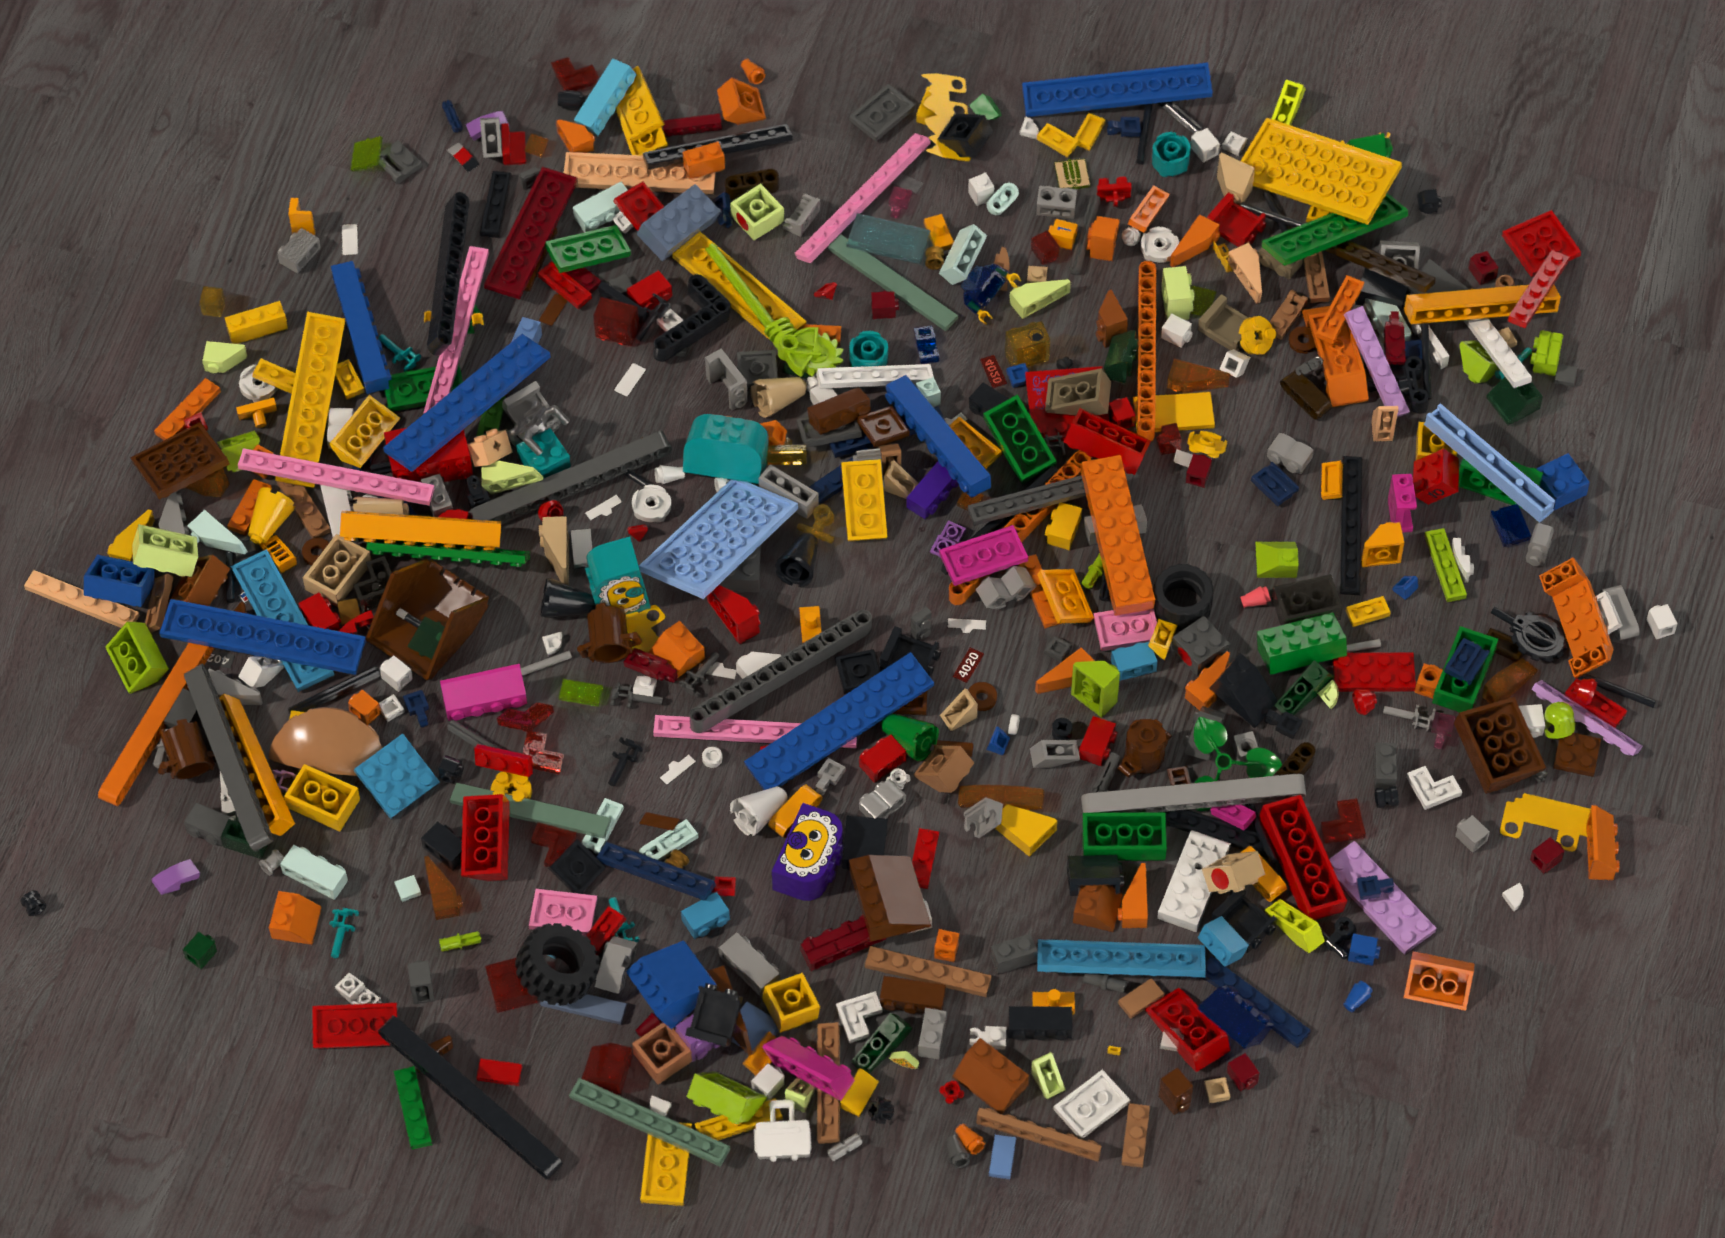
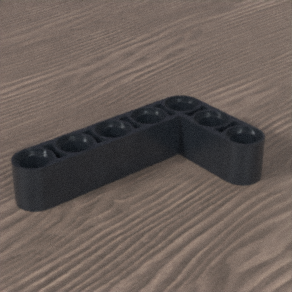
M694 274L688 280V295L702 309L654 340L653 357L657 361L665 362L729 320L730 302L704 276Z

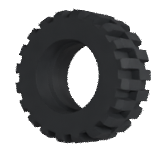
M551 923L544 924L542 927L535 928L528 935L518 951L517 959L515 960L516 974L518 979L521 978L520 983L523 988L526 987L528 989L527 992L531 996L535 995L538 997L537 1000L541 1002L547 1001L550 1005H555L556 1003L559 1006H564L568 1003L573 1004L585 996L599 972L598 964L600 963L598 955H595L597 951L594 945L591 946V940L588 937H584L578 929L575 931L572 929V926H562L561 923H554L553 926ZM543 955H552L560 958L568 965L572 974L555 971L546 963Z

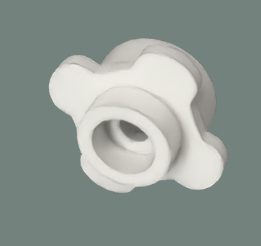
M895 768L886 780L890 779L902 790L905 783L910 781V775L900 768Z

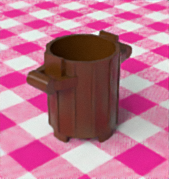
M600 603L596 605L595 610H592L587 615L590 642L579 645L577 651L582 658L589 657L592 663L594 660L602 663H613L625 659L632 653V647L642 643V639L637 632H627L626 613L623 606H620V608L606 607V603Z
M186 719L177 720V726L167 731H164V729L160 731L169 761L160 763L158 768L159 774L170 773L172 780L174 777L175 779L183 780L200 776L209 769L211 771L214 769V762H217L213 751H207L197 721L187 723Z
M1136 719L1131 723L1126 736L1125 757L1122 760V764L1118 767V770L1128 778L1137 773L1151 774L1160 769L1164 762L1165 748L1172 735L1163 728V724L1157 719Z

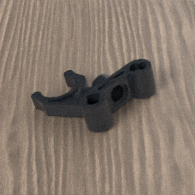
M1411 356L1406 359L1404 365L1389 364L1402 395H1409L1412 411L1417 414L1426 412L1428 409V393L1424 389H1418L1417 380L1421 379L1423 375L1422 360L1419 357ZM1373 381L1368 382L1369 392L1377 391Z

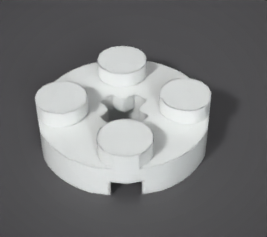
M1154 227L1150 229V232L1143 234L1140 245L1141 252L1147 261L1158 263L1170 262L1171 254L1178 246L1179 239L1168 228ZM1158 242H1161L1163 247H1157L1156 245Z
M257 365L247 367L241 373L239 381L241 393L246 398L253 400V402L266 400L278 390V388L262 382L261 385L255 384V381L260 382V380L252 377Z
M647 485L640 491L638 489L632 497V509L635 517L645 522H663L671 510L670 495L666 493L663 487L658 485ZM654 501L656 505L649 506L647 503Z

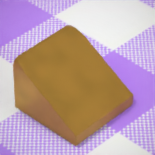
M356 598L337 602L342 626L360 615Z

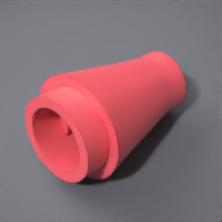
M1260 586L1240 597L1243 608L1267 605L1268 602H1271L1266 586Z

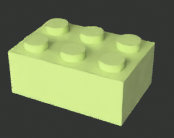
M138 524L132 544L133 564L141 568L148 567L160 572L167 571L176 573L179 576L192 577L198 559L197 537Z

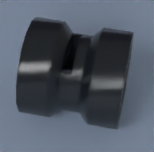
M1389 786L1385 790L1382 787L1375 788L1374 795L1377 808H1384L1386 804L1391 807L1399 805L1396 786Z

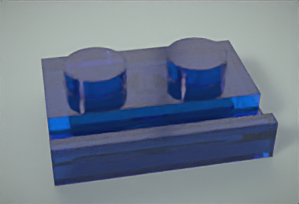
M1518 504L1490 512L1503 547L1531 539L1530 531Z

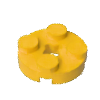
M1262 316L1245 319L1239 328V334H1241L1242 339L1240 345L1245 352L1252 355L1265 354L1271 348L1273 339L1276 337L1275 329ZM1255 332H1258V339H1255Z
M1195 431L1189 433L1187 444L1191 452H1202L1209 457L1218 458L1220 454L1226 451L1227 441H1221V436L1208 431H1200V434H1195Z
M500 772L496 775V779L491 785V791H494L492 795L504 794L505 796V794L512 795L513 800L516 802H520L524 798L530 799L532 796L531 783L528 777ZM511 787L517 789L516 791H513L512 794H509L507 790Z

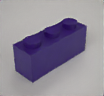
M938 461L906 497V508L926 520L930 514L933 515L936 512L940 502L945 501L953 487L956 488L959 483L950 477L948 470L945 466L942 467Z

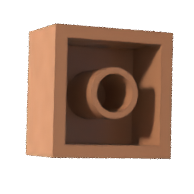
M665 1023L660 1024L632 1043L634 1056L657 1084H660L692 1062L691 1050L674 1029L671 1030Z

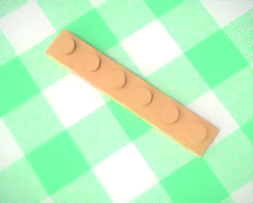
M33 570L24 585L25 590L120 628L127 621L136 622L140 616L138 611L118 603L84 596L83 589Z

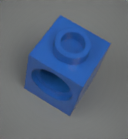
M1353 933L1348 961L1373 966L1374 958L1378 959L1380 953V946H1377L1378 938Z

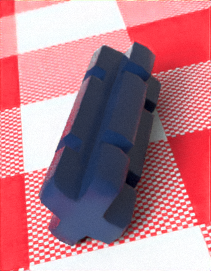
M443 101L442 108L446 112L445 114L452 126L453 132L462 131V124L459 121L452 101Z

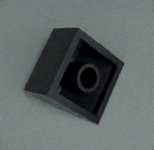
M954 114L937 140L961 157H977L993 133V130L985 115Z

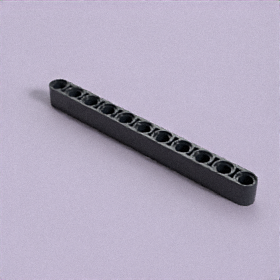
M463 192L455 193L445 206L427 342L429 352L435 356H440L450 346L453 338L470 204L468 196Z
M392 1015L378 1030L379 1035L543 1178L549 1180L563 1165V1162L557 1155L397 1017Z

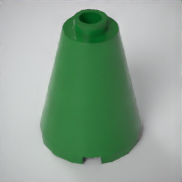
M893 713L884 718L881 723L882 730L888 736L891 734L906 750V753L913 760L919 762L928 757L931 753L929 749L932 745L936 746L938 741L939 729L932 723Z

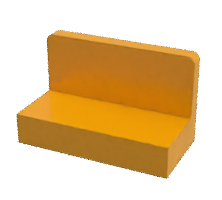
M290 198L288 214L292 234L294 232L297 233L300 228H303L312 233V235H315L312 212L301 211L298 198Z

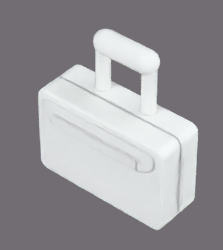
M793 1100L770 1101V1122H758L756 1129H754L755 1153H757L758 1159H770L772 1162H775L779 1158H791L793 1161H796L799 1157H809L811 1155L809 1121H795ZM789 1108V1121L776 1122L775 1109Z

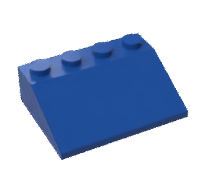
M684 940L641 957L626 971L656 1016L671 1030L696 1008L700 992L698 986H705V983L717 985Z

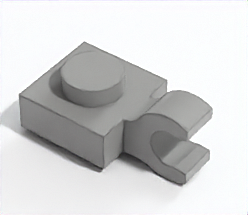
M828 758L818 772V777L821 779L816 784V792L823 796L829 784L835 786L845 773L846 767Z

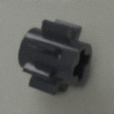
M877 1097L876 1101H871L869 1104L868 1114L871 1117V1121L885 1124L886 1120H891L893 1117L894 1107L891 1104V1100Z

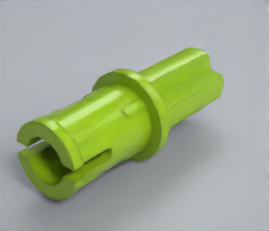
M1100 553L1094 563L1088 567L1089 571L1082 580L1085 588L1091 589L1098 577L1103 575Z
M478 931L463 935L457 933L456 936L439 939L441 951L444 952L457 948L461 950L464 946L480 943V933Z

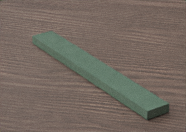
M841 234L828 246L830 252L889 292L894 291L895 297L944 331H947L958 320V315Z
M456 783L450 803L463 806V796L492 795L494 791ZM505 794V797L510 801L509 817L604 839L611 823L609 817L526 798L516 802L513 800L512 795Z
M581 1078L577 1080L569 1094L571 1099L719 1167H721L730 1151V1146Z

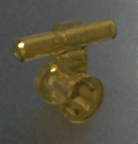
M821 504L814 509L813 515L816 520L813 527L800 522L797 525V530L813 534L817 540L821 539L832 544L834 536L822 531L824 527L830 526L834 522L835 516L827 505Z

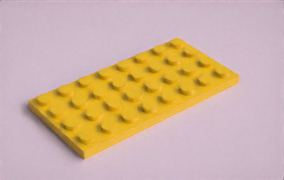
M1266 118L1241 159V162L1255 168L1253 186L1367 225L1402 168V162L1270 118Z

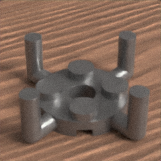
M534 401L531 409L524 414L525 419L522 422L518 420L515 427L507 431L509 441L515 447L521 443L516 437L518 435L539 456L543 450L535 443L532 436L537 432L542 433L547 428L546 422L553 414L563 425L568 424L570 420L556 405L546 409L539 401Z

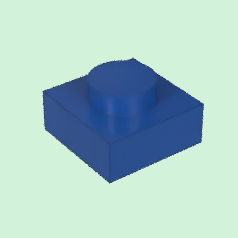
M1025 363L1006 369L1013 388L1026 384L1025 372H1028Z

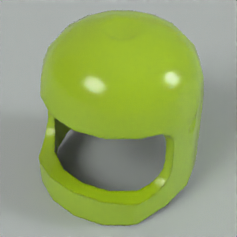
M1554 702L1546 708L1544 717L1547 720L1544 729L1545 736L1553 739L1570 736L1575 730L1572 707L1565 702ZM1552 724L1555 728V731L1553 733L1548 731V728Z

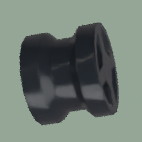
M1058 718L1053 722L1052 737L1054 740L1071 739L1072 723L1069 719Z
M36 890L26 893L20 900L22 906L27 908L26 912L29 916L40 914L47 906L45 901L40 899L41 896Z

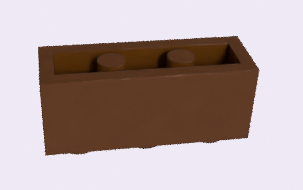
M857 387L807 408L809 424L822 435L857 420L858 416L871 413L870 398Z
M883 976L880 1004L886 1010H903L909 1014H924L925 1008L943 1011L946 985Z

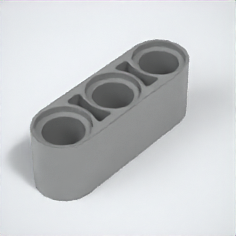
M1618 585L1602 589L1600 593L1603 591L1609 593L1623 625L1614 631L1617 639L1623 640L1639 636V626L1623 587Z

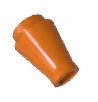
M749 59L741 62V67L750 83L760 84L765 79L764 69Z
M961 1124L956 1128L955 1133L959 1136L968 1153L975 1155L982 1151L985 1146L983 1137L965 1124Z

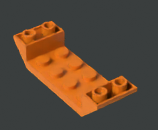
M1330 306L1302 310L1306 327L1311 328L1318 355L1323 359L1322 369L1327 382L1326 395L1332 407L1367 402L1366 373L1357 343L1347 321H1345L1334 344L1315 337Z
M1571 558L1539 575L1544 592L1553 598L1573 656L1568 662L1574 678H1578L1609 662L1614 649L1591 583L1575 558Z

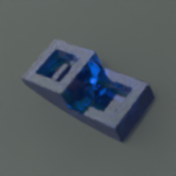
M933 325L914 328L920 364L939 362Z

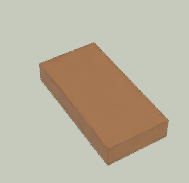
M1151 978L1118 1000V1004L1131 1019L1145 1010L1146 1007L1164 997V992Z

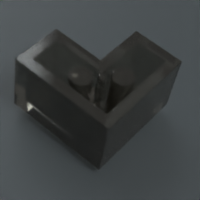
M385 556L366 562L370 579L354 584L356 599L362 613L378 608L392 573Z

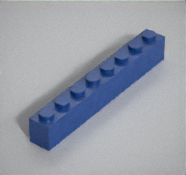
M353 261L331 266L334 284L366 393L390 389L388 383L391 380L390 371L384 367L387 365L385 354H380V351H383L380 339L376 340L378 331L376 325L372 326L371 323L374 322L372 311L367 310L370 305L368 297L363 296V293L366 292L363 282H359V279H361L359 267L355 268Z
M907 375L886 385L887 393L885 397L888 403L895 406L899 416L905 418L909 428L915 430L919 440L925 442L929 452L935 454L942 467L945 466L950 477L959 483L964 493L966 492L972 498L991 488V475Z

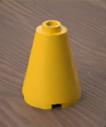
M260 488L248 532L250 540L258 545L266 543L295 509V506H293L294 502L289 497L278 491L276 494L271 493V488Z

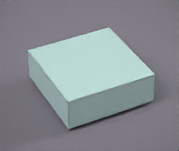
M414 875L395 881V886L402 902L421 895Z

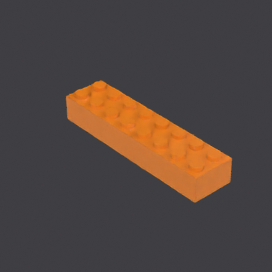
M1121 455L1084 461L1081 464V476L1114 616L1154 609L1155 596Z

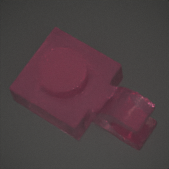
M894 186L889 199V205L892 206L891 217L898 218L901 208H908L912 197V190Z
M1435 712L1431 733L1437 734L1434 748L1442 750L1444 737H1451L1455 716Z

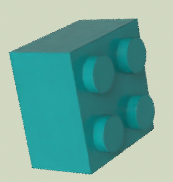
M551 428L532 437L535 443L543 450L539 456L524 441L516 445L518 459L522 465L534 467L543 476V479L571 468L570 456Z

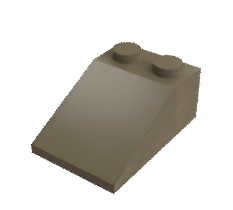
M1102 368L1050 378L1048 380L1045 411L1047 413L1076 415L1081 408L1094 415L1107 414L1111 380Z

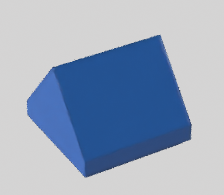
M1404 576L1392 590L1406 600L1418 589V578L1416 576Z
M999 726L996 727L986 750L1003 755L1010 737Z

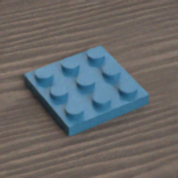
M401 734L353 770L390 819L440 782L404 734Z

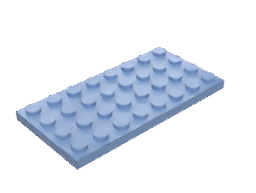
M730 480L639 565L640 572L704 599L798 510V503L749 482Z

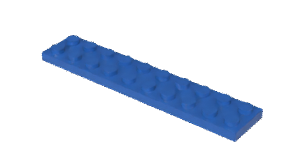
M1208 63L1022 83L1026 117L1213 97Z
M521 334L383 447L384 452L413 472L551 358L550 352L524 334Z
M170 599L160 630V637L353 675L357 673L366 642L365 636Z
M910 652L745 760L744 764L763 790L781 787L886 718L889 714L894 713L932 688L934 682Z

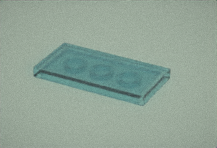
M857 213L847 241V247L920 264L931 230Z

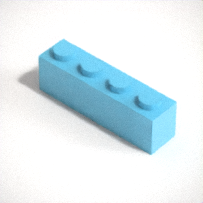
M612 59L574 118L575 123L584 125L588 132L591 131L593 135L599 136L600 132L605 128L607 121L615 112L617 105L624 98L629 86L634 82L636 73L627 64Z

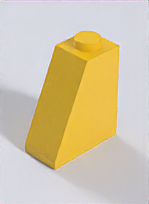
M1007 804L1002 809L1001 824L995 827V829L1030 857L1057 831L1058 821L1055 818Z

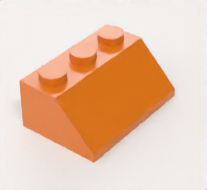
M1592 805L1586 823L1589 879L1614 880L1615 873H1619L1620 867L1619 860H1616L1619 844L1615 842L1618 825L1614 823V815L1596 805Z
M1413 951L1404 998L1466 1011L1475 964Z

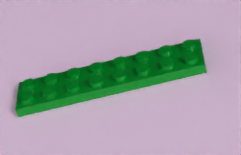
M1387 193L1368 225L1335 213H1330L1263 240L1262 248L1282 265L1286 266L1408 216V209Z
M376 539V542H367V550L372 551V554L383 555L384 552H392V556L411 554L413 558H423V556L428 555L431 556V559L443 560L444 557H451V561L471 559L470 562L482 563V561L486 560L490 561V564L502 565L504 562H510V566L521 567L522 564L529 561L531 551L495 548V550H484V547L466 549L463 545H456V547L450 548L444 547V544L436 543V546H425L424 542H416V545L404 544V541L396 540V543L390 544L384 543L382 539Z

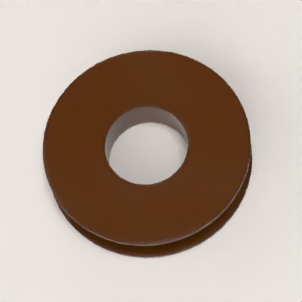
M1300 326L1291 331L1289 345L1295 352L1306 354L1316 348L1311 328ZM1306 337L1309 341L1301 343L1298 341V338Z
M323 538L308 540L302 547L304 561L309 565H313L320 555H313L312 551L319 548L323 552L329 542Z
M977 682L968 689L978 704L977 711H987L995 706L997 691L991 684ZM979 693H985L988 697L985 700H979L976 696Z

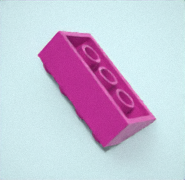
M520 664L440 681L448 721H459L465 717L481 716L483 713L499 712L506 708H518L527 704Z
M780 1036L765 1043L762 1047L775 1066L840 1101L855 1081L848 1067L842 1064L840 1066L834 1064V1061L826 1055L823 1057L817 1055L818 1053L809 1046L804 1048L800 1042L792 1037L788 1039Z

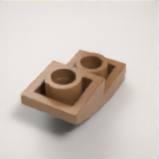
M1001 247L1000 254L995 256L994 265L1009 273L1008 253L1005 247ZM998 274L997 280L1002 286L1000 290L1007 291L1009 280Z

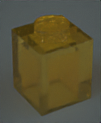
M203 286L200 298L202 315L221 317L225 304L223 289Z

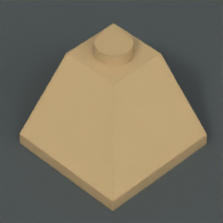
M1221 152L1219 155L1217 179L1223 195L1225 196L1230 192L1235 195L1234 202L1240 205L1242 202H1245L1252 191L1255 168Z

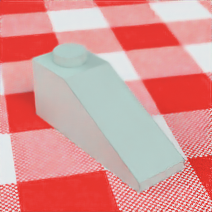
M206 510L188 525L192 532L190 536L197 537V543L201 542L207 547L241 554L248 552L243 543Z

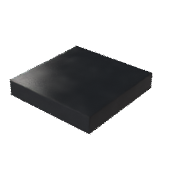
M874 649L835 657L844 694H848L880 673Z
M576 839L548 869L572 893L582 894L606 867Z

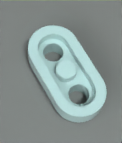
M1013 183L1003 184L988 200L987 209L991 214H1002L1015 201L1019 194L1016 185Z

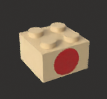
M1258 851L1227 854L1202 868L1209 892L1218 891L1219 894L1233 890V892L1242 891L1245 889V885L1258 882L1259 877L1265 875Z

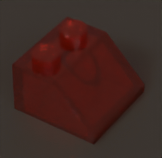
M615 1043L592 1046L582 1079L614 1094L621 1095L633 1058L631 1047Z

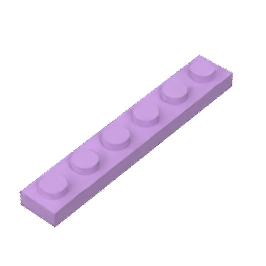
M1361 306L1344 314L1345 319L1384 406H1398L1397 418L1410 412L1364 307Z
M1543 680L1536 682L1531 689L1542 700H1548L1551 703L1565 702L1569 704L1573 709L1576 722H1582L1590 732L1598 733L1603 736L1604 741L1620 747L1622 753L1634 756L1643 747Z

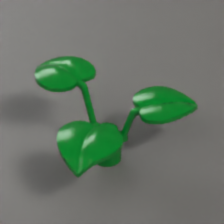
M1204 717L1197 719L1194 727L1195 745L1204 754H1209L1215 749L1218 755L1215 759L1218 770L1215 780L1210 776H1202L1194 783L1219 781L1221 772L1229 770L1232 764L1247 766L1246 772L1250 778L1273 776L1282 767L1280 759L1273 752L1264 748L1249 750L1246 755L1247 762L1232 760L1228 754L1221 753L1218 748L1225 745L1228 734L1226 728L1215 720ZM1209 807V808H1198V809H1196V810H1197V811H1207V810H1210L1212 807Z

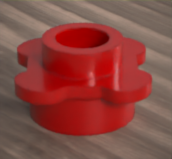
M955 1080L947 1082L939 1088L940 1094L944 1095L945 1102L948 1104H952L954 1100L964 1097V1091L960 1090V1086Z

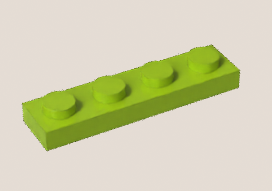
M1445 529L1426 531L1424 536L1446 601L1452 602L1466 599L1467 593Z

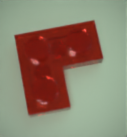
M569 57L551 62V67L563 90L577 91L597 84L599 81V76L593 64L575 70Z
M536 702L525 712L508 708L497 717V722L500 726L531 732L554 713L553 705Z
M527 730L522 754L532 756L533 769L560 774L564 754L544 750L547 734Z
M1357 798L1337 801L1336 805L1340 819L1321 822L1325 844L1362 839L1366 836Z
M537 822L531 843L549 848L544 866L550 867L576 840L577 832Z

